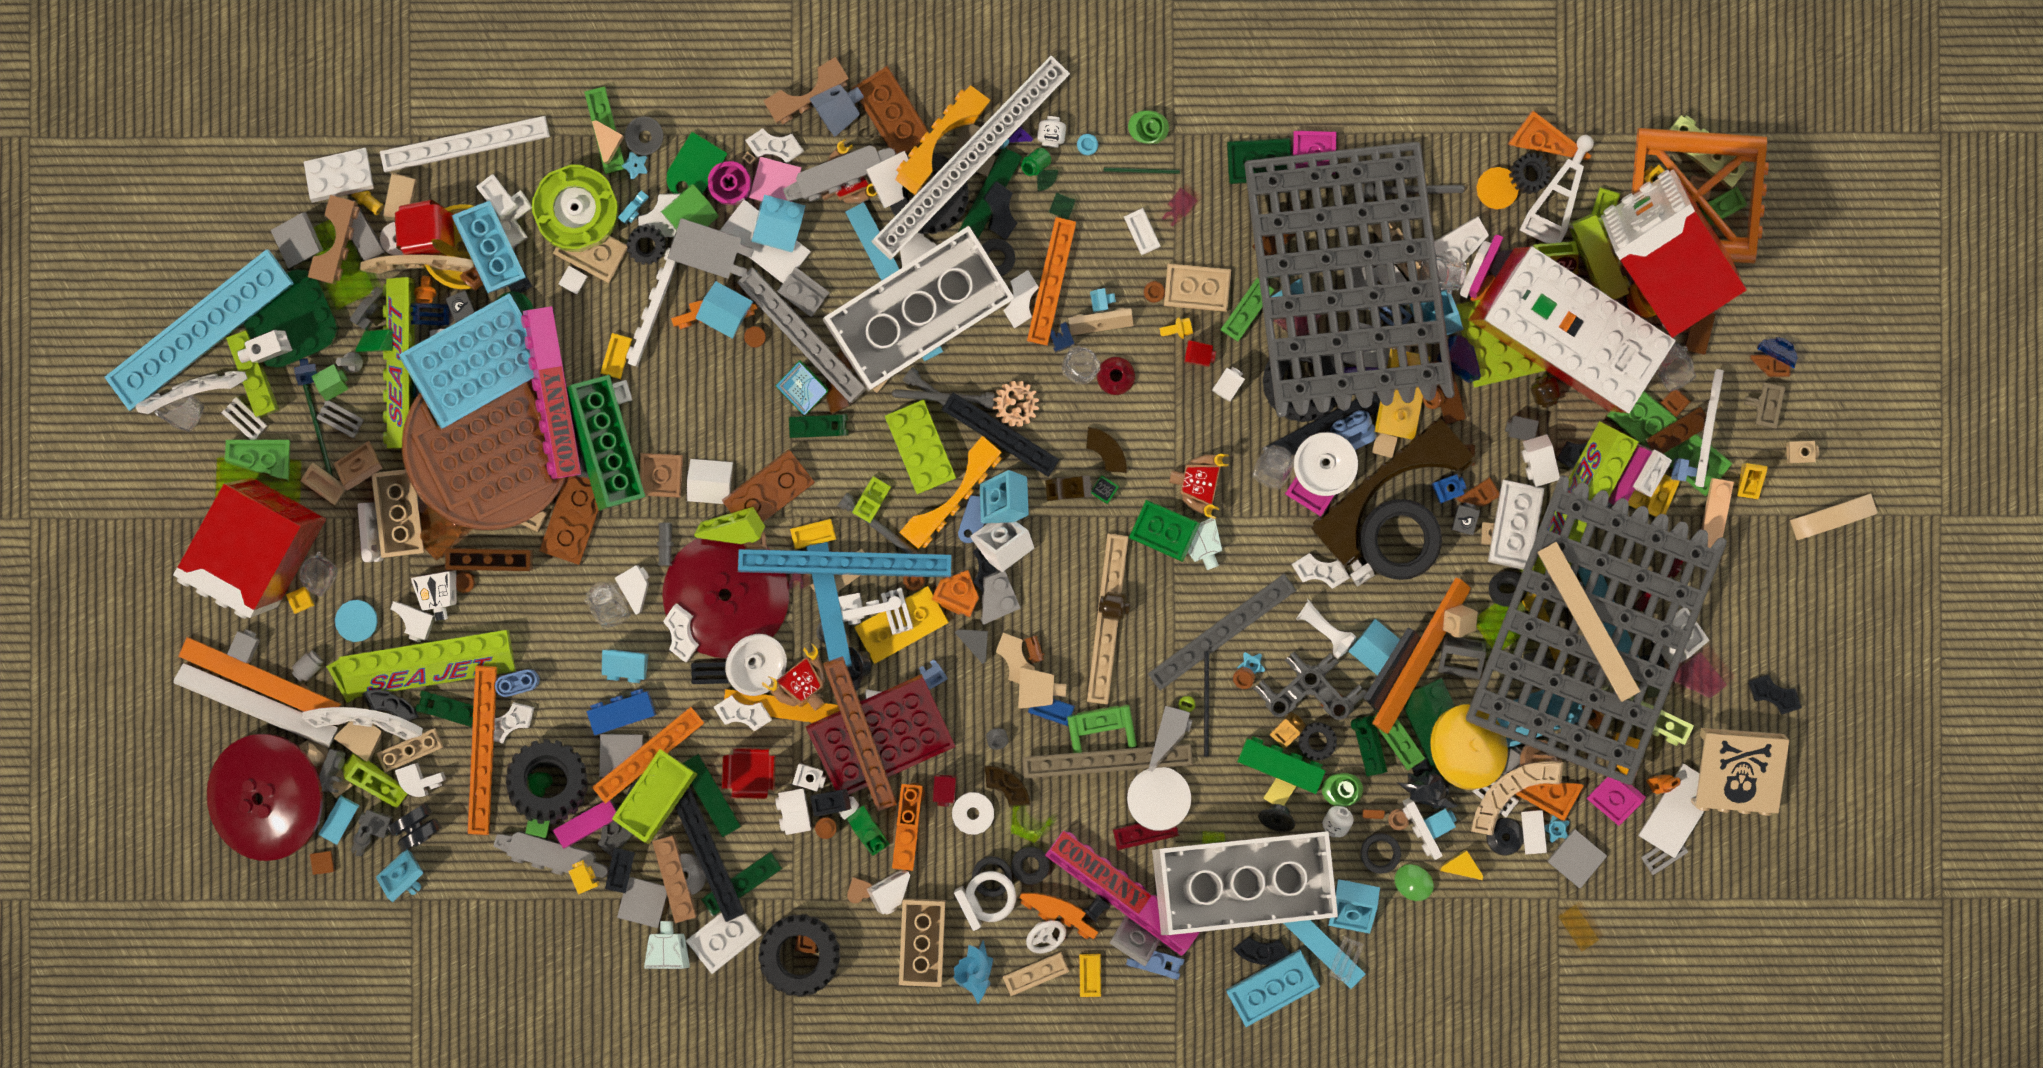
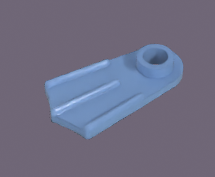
M970 496L958 531L959 539L964 543L973 542L971 537L967 538L964 536L965 530H970L973 535L984 526V523H981L980 496Z

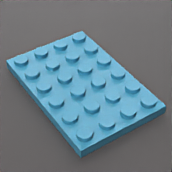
M510 293L399 354L401 361L441 429L534 378L533 370H530L528 358L531 357L530 350L525 345L526 328L522 326V314Z

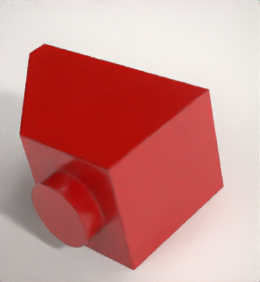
M1188 340L1184 363L1209 367L1210 363L1215 361L1216 351L1212 350L1213 345Z

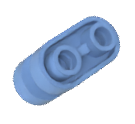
M1356 411L1352 415L1336 421L1330 428L1331 433H1336L1347 439L1355 450L1374 441L1377 437V432H1375L1372 419L1367 411Z
M522 670L498 678L495 683V689L500 696L508 697L535 689L539 685L540 678L534 670Z

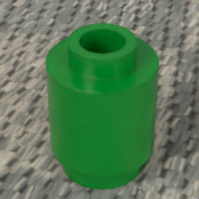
M1036 148L1023 159L1021 164L1022 171L1027 176L1038 175L1051 164L1050 153L1044 148Z

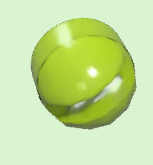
M1183 696L1178 702L1179 709L1192 712L1195 708L1194 699L1190 696ZM1182 701L1192 704V708L1181 705Z

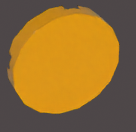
M1501 167L1490 168L1483 172L1478 179L1476 186L1477 196L1486 207L1495 210L1504 209L1517 198L1519 189H1515L1516 183H1511L1513 177L1509 178V174L1512 172L1508 169Z

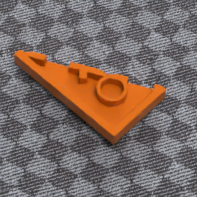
M1531 111L1508 142L1510 146L1574 158L1578 149L1575 142L1534 111ZM1585 152L1582 160L1590 159L1591 155Z
M1578 783L1537 784L1522 789L1516 795L1564 821L1584 785Z

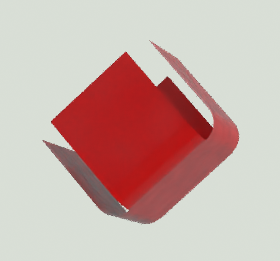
M434 200L399 206V211L395 212L396 248L402 251L404 255L447 256L433 247L432 239H440L455 248L453 213L444 209L445 207Z
M731 748L733 749V755L723 756L722 790L732 789V796L730 798L766 799L768 790H775L776 756H769V749Z

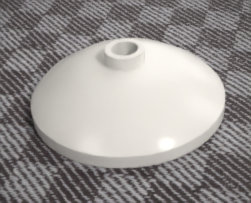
M1321 432L1314 434L1301 443L1295 454V474L1301 485L1314 494L1321 496L1338 494L1347 489L1355 479L1358 470L1356 451L1347 439L1336 433ZM1327 458L1330 460V464L1323 465L1322 460Z
M754 634L741 639L731 649L727 657L726 675L728 681L737 691L745 695L757 696L769 692L770 690L762 686V682L769 686L771 679L768 676L777 680L784 675L787 665L785 651L777 640L768 635Z

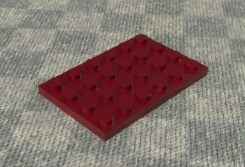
M922 674L860 701L887 777L956 747ZM840 711L805 726L835 790L847 788L848 795L868 786Z

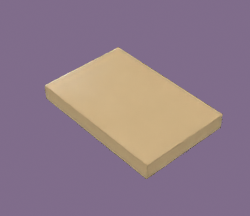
M609 236L602 244L583 252H569L556 247L553 254L610 284L627 252V245Z
M1168 264L1164 306L1227 312L1231 269Z

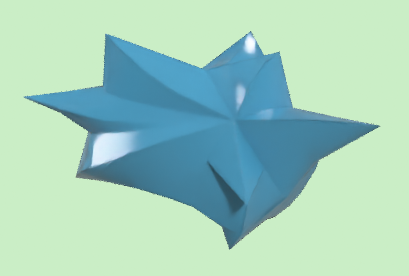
M982 940L979 949L968 945L967 957L959 960V964L954 967L953 976L958 985L969 990L974 995L978 1004L982 1000L986 989L990 986L988 979L993 963V958L987 956L984 940Z

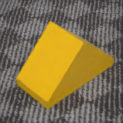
M1743 463L1737 496L1759 499L1767 466Z
M1463 850L1441 864L1439 868L1443 872L1483 880L1482 873L1467 850Z

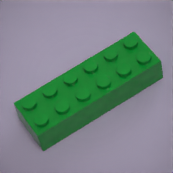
M610 375L566 387L573 426L598 510L608 509L644 498L645 493Z

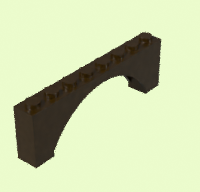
M1442 419L1438 422H1432L1423 435L1415 436L1410 442L1411 445L1406 449L1402 448L1397 451L1393 460L1389 463H1383L1374 476L1369 475L1361 483L1362 486L1357 490L1352 489L1347 493L1344 501L1334 504L1325 517L1320 516L1313 522L1314 526L1311 527L1313 533L1345 570L1362 557L1358 551V534L1361 518L1370 499L1386 482L1404 472L1420 468H1446L1461 474L1476 461L1474 455Z

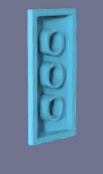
M490 200L452 215L487 293L505 288L525 278V274Z

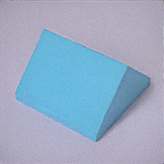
M715 281L704 297L696 319L733 339L753 301Z
M1374 619L1348 652L1378 676L1400 639Z

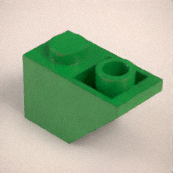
M864 805L847 818L853 831L872 856L890 845Z

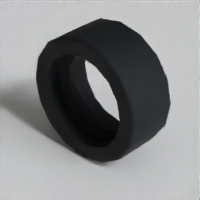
M1374 833L1362 843L1360 849L1361 860L1372 872L1378 874L1388 873L1399 864L1401 849L1398 842L1390 835ZM1376 841H1385L1393 849V857L1386 865H1375L1368 857L1369 847Z
M995 856L981 859L977 862L972 872L973 879L980 874L983 867L995 864L1001 867L1004 875L1010 881L1012 880L1010 866L1005 860ZM982 883L976 887L979 893L988 897L1000 896L1007 891L1003 884L995 889H988Z

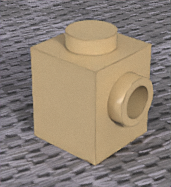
M1815 441L1786 442L1787 463L1816 462V458H1819L1818 445H1815Z
M1464 605L1445 610L1443 630L1451 633L1454 637H1463L1465 634L1476 631L1478 611Z

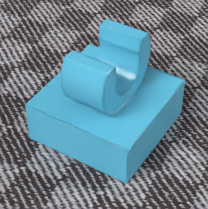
M1105 288L1090 291L1093 313L1107 310L1108 304L1116 302L1115 294L1106 295Z

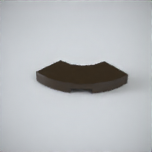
M1088 427L1086 448L1094 450L1102 457L1105 463V471L1127 473L1126 459L1119 444L1109 434L1099 429Z
M985 766L986 788L1001 792L1007 799L1009 807L1030 806L1028 792L1024 784L1016 776L1000 767Z

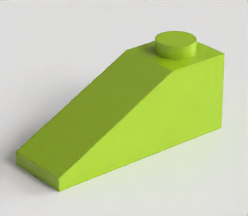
M754 507L700 522L694 535L696 538L737 544L753 543L760 539L765 525Z
M355 753L351 754L341 768L346 780L395 808H398L408 794L396 780L384 773L372 762H366Z

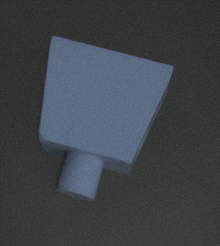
M837 85L810 98V101L826 127L835 137L859 116V112L854 104L864 98L858 87L847 93L841 85Z

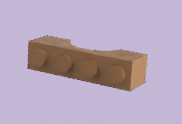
M834 57L818 67L817 84L808 94L791 96L780 90L763 102L776 123L784 125L794 119L792 115L797 112L803 114L812 108L810 98L837 85H841L844 89L848 86L847 82L850 80L837 58Z
M330 195L325 216L330 219L335 227L336 239L328 252L319 256H313L308 274L309 278L335 285L337 281L341 280L343 269H341L342 261L346 260L349 251L346 246L354 233V228H352L353 220L358 218L360 208L357 207V202Z
M675 834L652 841L675 923L696 918L698 915L684 875Z

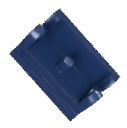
M1066 322L1060 324L1063 336L1061 333H1057V338L1055 332L1051 330V339L1054 344L1053 350L1055 353L1075 346Z

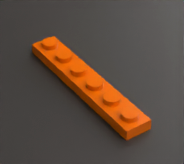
M1055 218L1027 338L1028 342L1048 346L1076 226L1075 221Z
M690 706L593 785V790L606 804L644 773L659 749L666 753L670 752L703 725L704 722Z

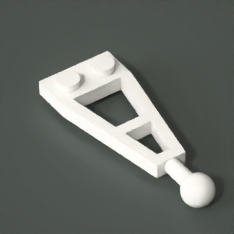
M1582 135L1578 138V149L1573 160L1568 159L1528 211L1519 231L1544 243H1560L1568 229L1584 167L1580 163L1585 152L1590 151L1594 145L1593 139L1590 136ZM1569 167L1576 170L1571 191L1557 184ZM1552 190L1569 197L1561 226L1535 214Z

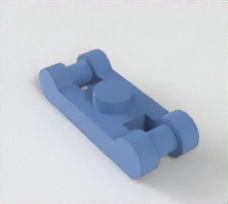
M1155 950L1146 966H1143L1131 957L1127 958L1126 965L1179 980V969L1181 965L1183 966L1185 959ZM1166 961L1172 962L1171 970L1165 969Z

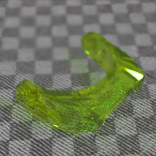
M1013 807L1011 834L1035 843L1041 837L1046 827H1050L1052 823L1051 818H1048L1045 826L1039 830H1026L1017 820L1019 807Z

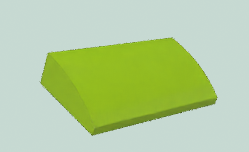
M659 749L612 820L644 843L650 844L697 776V773L665 751Z

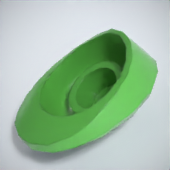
M1144 110L1135 113L1130 118L1128 129L1130 135L1136 141L1146 144H1158L1166 138L1169 124L1162 114L1156 111Z
M1336 773L1324 781L1322 794L1330 804L1345 807L1353 805L1360 800L1363 794V785L1355 775Z
M1404 865L1398 869L1395 875V885L1398 891L1407 899L1423 901L1433 891L1432 877L1418 865Z

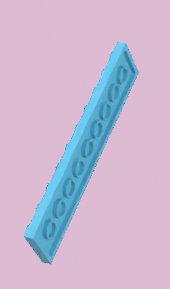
M266 249L107 374L105 379L127 409L132 411L136 408V404L153 395L294 283L270 250Z

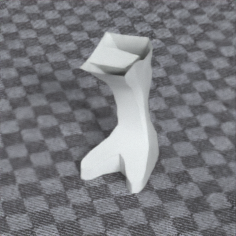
M1308 600V603H1306L1296 618L1297 621H1307L1332 641L1333 655L1337 659L1346 654L1356 641V636L1353 633L1339 631L1330 625L1310 600Z

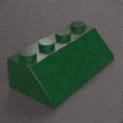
M1442 678L1435 679L1414 689L1404 705V710L1432 769L1436 770L1438 769L1431 753L1432 730L1438 718L1448 709L1455 707Z

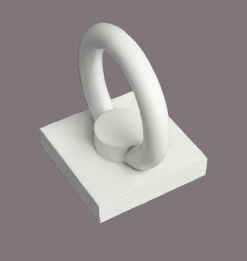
M994 871L983 872L975 876L968 884L966 891L963 886L954 891L973 931L981 927V920L997 922L1004 919L1011 913L1016 903V891L1010 879ZM996 880L1006 888L1008 899L1001 911L993 914L983 912L974 895L976 887L983 881Z

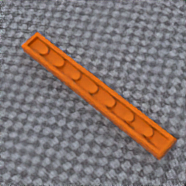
M1457 577L1454 579L1375 717L1373 724L1386 734L1390 732L1446 634V631L1443 630L1445 610L1462 605L1471 590L1462 579Z
M186 637L178 656L304 712L341 706L339 702L254 665L240 661L190 637Z
M475 666L468 834H490L497 666Z

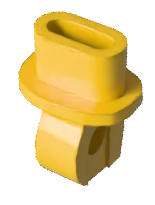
M1178 317L1176 325L1159 328L1161 336L1178 333L1179 337L1184 339V336L1193 334L1190 318L1180 319Z

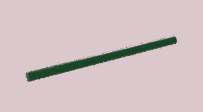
M1104 167L1103 171L1180 174V170Z

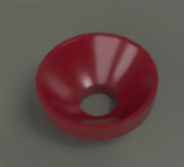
M1111 357L1103 361L1099 366L1097 381L1104 392L1110 395H1121L1132 388L1135 381V371L1131 363L1126 359ZM1114 369L1122 372L1123 377L1119 382H1113L1110 379V372Z

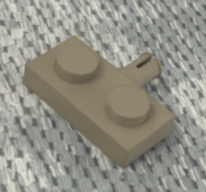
M1763 383L1758 399L1745 397V400L1748 401H1744V405L1756 407L1755 425L1777 429L1785 387Z

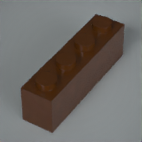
M446 548L445 570L533 571V550Z

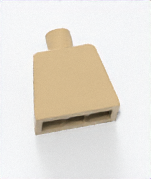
M1020 668L1018 708L1053 705V696L1066 697V684L1054 683V674Z
M350 721L334 739L367 762L371 760L384 730L372 724V727L353 725V721Z

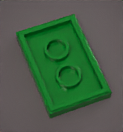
M1145 500L1129 538L1183 562L1200 523Z

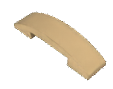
M1870 493L1792 519L1790 523L1796 540H1800L1878 513Z

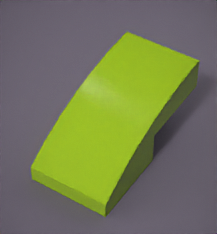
M872 476L852 513L871 523L891 486Z

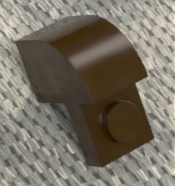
M1090 475L1045 480L1047 501L1092 497Z

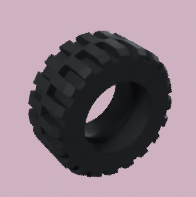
M933 153L931 174L936 175L950 159L945 157V155ZM967 181L918 233L937 234V232L948 230L949 227L958 222L968 205L969 190ZM904 186L902 187L904 199L890 205L895 216L910 202L908 189Z
M1334 355L1322 356L1323 376L1335 375ZM1312 358L1300 359V361H1306L1313 364ZM1269 359L1264 369L1262 384L1268 403L1276 410ZM1291 360L1278 361L1281 381H1283L1286 370L1292 365ZM1334 397L1331 398L1329 410L1321 413L1318 411L1314 401L1310 400L1308 412L1303 416L1297 414L1292 402H1289L1287 414L1284 417L1298 422L1317 420L1329 413L1337 402Z
M543 739L544 743L540 744L536 740L531 742L532 746L527 747L525 745L520 748L521 752L519 754L515 753L512 757V763L508 764L506 775L507 793L512 806L516 807V811L520 815L524 814L527 820L532 822L535 819L538 824H544V821H550V824H555L557 819L561 818L562 821L568 819L570 813L574 815L578 811V806H582L588 789L586 767L581 761V756L578 752L574 753L571 746L566 745L565 747L558 740L555 743H550V739ZM550 765L561 769L567 777V785L557 796L540 798L528 790L527 778L536 768Z
M793 914L778 920L768 929L760 943L758 955L761 966L760 970L765 975V980L769 984L771 983L775 987L774 989L784 992L785 995L804 997L805 995H812L822 990L834 977L840 962V946L834 931L832 932L829 925L820 921L819 918L807 916L808 914ZM797 935L812 939L819 949V962L810 973L804 975H795L788 972L780 961L782 944L788 938Z

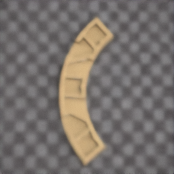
M394 255L361 262L360 270L381 274L395 270L396 266L400 265L410 269L424 268L425 264L437 269L465 272L473 268V261L471 259L437 255Z
M1541 761L1530 763L1514 769L1501 777L1486 792L1478 806L1471 832L1493 835L1497 818L1510 798L1522 789L1532 785L1560 784L1563 762Z

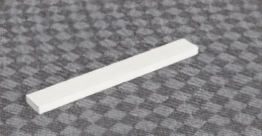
M546 116L384 150L380 151L383 169L386 173L549 138L550 134Z
M184 663L174 678V683L328 748L338 732V727L333 725L315 728L302 719L303 713Z

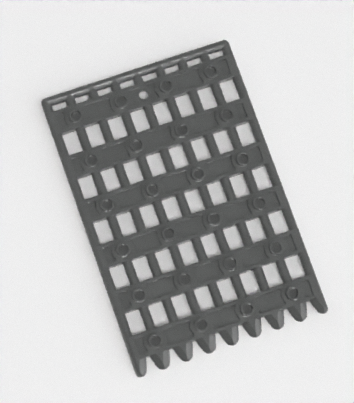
M1416 141L1246 161L1244 166L1277 416L1284 417L1287 414L1289 402H1292L1297 414L1303 416L1308 412L1310 400L1314 401L1319 412L1325 413L1329 410L1330 401L1333 397L1338 407L1346 411L1350 408L1352 395H1356L1361 407L1368 408L1372 404L1373 393H1377L1381 403L1388 406L1393 402L1395 390H1398L1405 403H1411L1414 400L1416 388L1420 389L1425 400L1431 401L1435 398L1438 385L1441 386L1447 398H1453L1455 391L1421 144ZM1413 150V156L1401 157V152ZM1392 153L1393 158L1380 159V154ZM1371 155L1372 160L1359 162V156ZM1350 158L1351 163L1338 164V159ZM1329 160L1330 165L1317 166V161ZM1308 162L1309 167L1296 169L1297 163ZM1287 165L1288 170L1275 171L1274 166ZM1266 167L1267 172L1254 173L1253 168ZM1337 172L1339 174V178L1333 179L1331 176L1332 173ZM1417 178L1419 197L1407 198L1404 179ZM1396 180L1398 199L1386 200L1383 182ZM1375 183L1376 202L1365 203L1362 184ZM1354 185L1356 204L1344 205L1341 186ZM1333 187L1335 206L1322 207L1320 189ZM1312 190L1314 209L1301 210L1299 191ZM1291 192L1293 211L1280 212L1278 194ZM1270 195L1272 213L1259 215L1257 196ZM1423 219L1425 238L1412 239L1410 220ZM1401 221L1404 240L1391 242L1389 223ZM1368 225H1381L1383 243L1370 244ZM1359 226L1362 245L1349 246L1347 228ZM1338 229L1340 248L1328 249L1326 230ZM1317 231L1320 250L1307 251L1304 232ZM1296 233L1298 252L1286 254L1283 235ZM1275 236L1277 255L1265 256L1262 237ZM1428 260L1431 279L1418 281L1416 262ZM1407 263L1410 282L1397 283L1394 264ZM1386 265L1388 284L1376 285L1373 266ZM1365 267L1367 286L1355 288L1352 269ZM1344 270L1346 289L1333 290L1331 271ZM1323 272L1325 291L1312 293L1310 274ZM1302 275L1304 294L1291 295L1289 276ZM1280 277L1283 296L1270 297L1268 278ZM1434 302L1436 321H1423L1421 303ZM1413 304L1415 323L1402 325L1400 305ZM1392 307L1394 326L1381 327L1379 308ZM1358 310H1371L1373 328L1360 329ZM1349 311L1352 330L1339 332L1337 313ZM1328 314L1330 333L1318 334L1315 315ZM1307 316L1309 335L1297 337L1294 317ZM1286 318L1288 338L1275 339L1273 320ZM1439 343L1442 362L1429 364L1427 344ZM1418 346L1421 365L1408 366L1406 347ZM1397 348L1399 367L1387 369L1384 349ZM1376 350L1378 370L1366 371L1363 352ZM1355 353L1357 372L1344 373L1342 354ZM1334 355L1336 374L1323 376L1321 357ZM1300 359H1313L1315 377L1302 378ZM1291 360L1293 379L1281 381L1278 361Z
M1562 475L1557 482L1469 707L1466 721L1631 785L1636 777L1727 540L1723 537L1718 538L1712 547L1709 548L1706 530L1697 531L1693 538L1688 540V525L1685 522H1679L1671 532H1668V517L1665 514L1658 515L1650 525L1648 524L1649 512L1645 506L1638 507L1632 516L1629 517V503L1624 498L1619 499L1609 509V495L1606 491H1599L1589 501V487L1586 483H1579L1572 493H1568L1569 479L1567 476ZM1555 511L1567 515L1560 535L1548 531ZM1575 519L1587 523L1580 543L1568 539ZM1595 527L1607 531L1600 551L1588 546ZM1615 535L1627 539L1620 559L1608 554ZM1557 542L1566 560L1572 563L1571 569L1575 576L1579 567L1592 571L1584 592L1602 624L1606 622L1616 626L1611 638L1616 649L1624 630L1636 634L1628 654L1617 650L1633 679L1640 681L1638 687L1640 692L1635 694L1633 701L1626 699L1621 702L1615 691L1612 694L1601 689L1606 675L1585 637L1577 634L1579 626L1574 618L1569 630L1557 626L1564 606L1567 607L1547 569L1544 575L1533 571L1538 551ZM1635 542L1647 547L1640 566L1628 562ZM1655 550L1667 555L1660 574L1648 570ZM1675 558L1687 562L1680 582L1668 578ZM1695 566L1707 570L1700 589L1688 586ZM1600 574L1611 578L1604 598L1592 594ZM1619 582L1631 586L1624 606L1612 602ZM1639 590L1651 594L1644 614L1632 610ZM1524 591L1536 595L1529 615L1517 610ZM1544 598L1556 603L1549 623L1537 618ZM1659 598L1671 602L1664 622L1652 617ZM1679 605L1691 610L1684 630L1672 625ZM1509 630L1521 635L1514 654L1501 650ZM1529 638L1540 642L1533 662L1521 658ZM1643 638L1656 642L1649 661L1636 657ZM1664 645L1676 650L1669 669L1656 665ZM1548 646L1561 650L1553 670L1541 666ZM1568 654L1581 658L1573 678L1561 674ZM1588 662L1600 666L1593 686L1581 681ZM1493 670L1505 674L1498 694L1486 690ZM1513 678L1525 682L1518 702L1506 698ZM1648 685L1660 689L1653 709L1641 705ZM1533 686L1545 690L1538 710L1526 706ZM1553 694L1565 698L1557 718L1546 714ZM1573 701L1585 706L1578 725L1565 721ZM1593 709L1605 714L1598 733L1585 729ZM1477 710L1490 714L1488 720L1477 717ZM1613 717L1625 721L1617 741L1605 737ZM1497 718L1510 722L1508 728L1495 724ZM1556 725L1561 727V732L1558 734L1553 730ZM1632 725L1645 729L1637 749L1625 745ZM1517 726L1528 729V735L1516 732ZM1537 733L1548 737V743L1536 740ZM1557 741L1569 745L1568 751L1556 748ZM1577 749L1589 753L1588 758L1584 759L1575 755ZM1597 757L1609 761L1608 766L1605 767L1595 763ZM1620 765L1629 769L1627 775L1615 771L1616 766Z

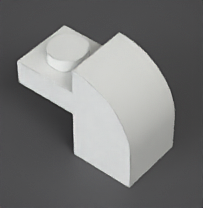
M418 763L395 770L401 788L409 795L415 797L429 795L427 786L431 790L442 786L441 781L446 780L444 772L423 779Z

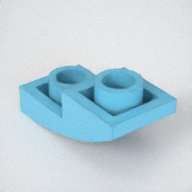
M340 795L318 835L337 845L359 805Z

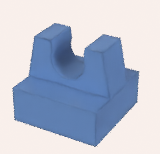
M1674 459L1671 479L1686 481L1687 476L1696 477L1698 468L1688 467L1689 460Z
M935 660L930 661L932 668L927 671L923 666L919 668L929 689L948 679Z

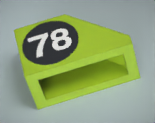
M1575 241L1533 245L1535 249L1570 272L1578 274L1579 253Z

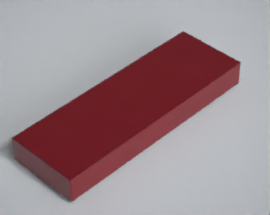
M1138 823L1112 829L1117 851L1179 836L1177 826L1164 831H1155Z

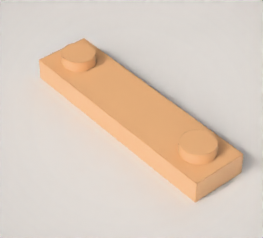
M1711 478L1701 530H1706L1708 533L1709 548L1712 547L1718 538L1723 537L1734 484L1732 481Z

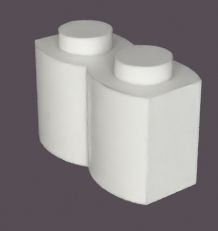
M805 789L778 793L779 797L775 798L777 810H781L783 818L779 819L781 831H785L786 835L812 830Z

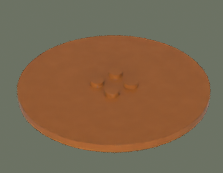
M532 379L443 429L440 428L421 393L415 398L403 427V463L414 490L422 501L436 514L451 523L469 529L501 530L514 527L533 518L544 510L558 494L566 477L552 479L551 475L547 472L549 460L548 454H545L543 449L545 437L539 427V421L542 419L540 412L536 409L538 396L537 391L533 390Z

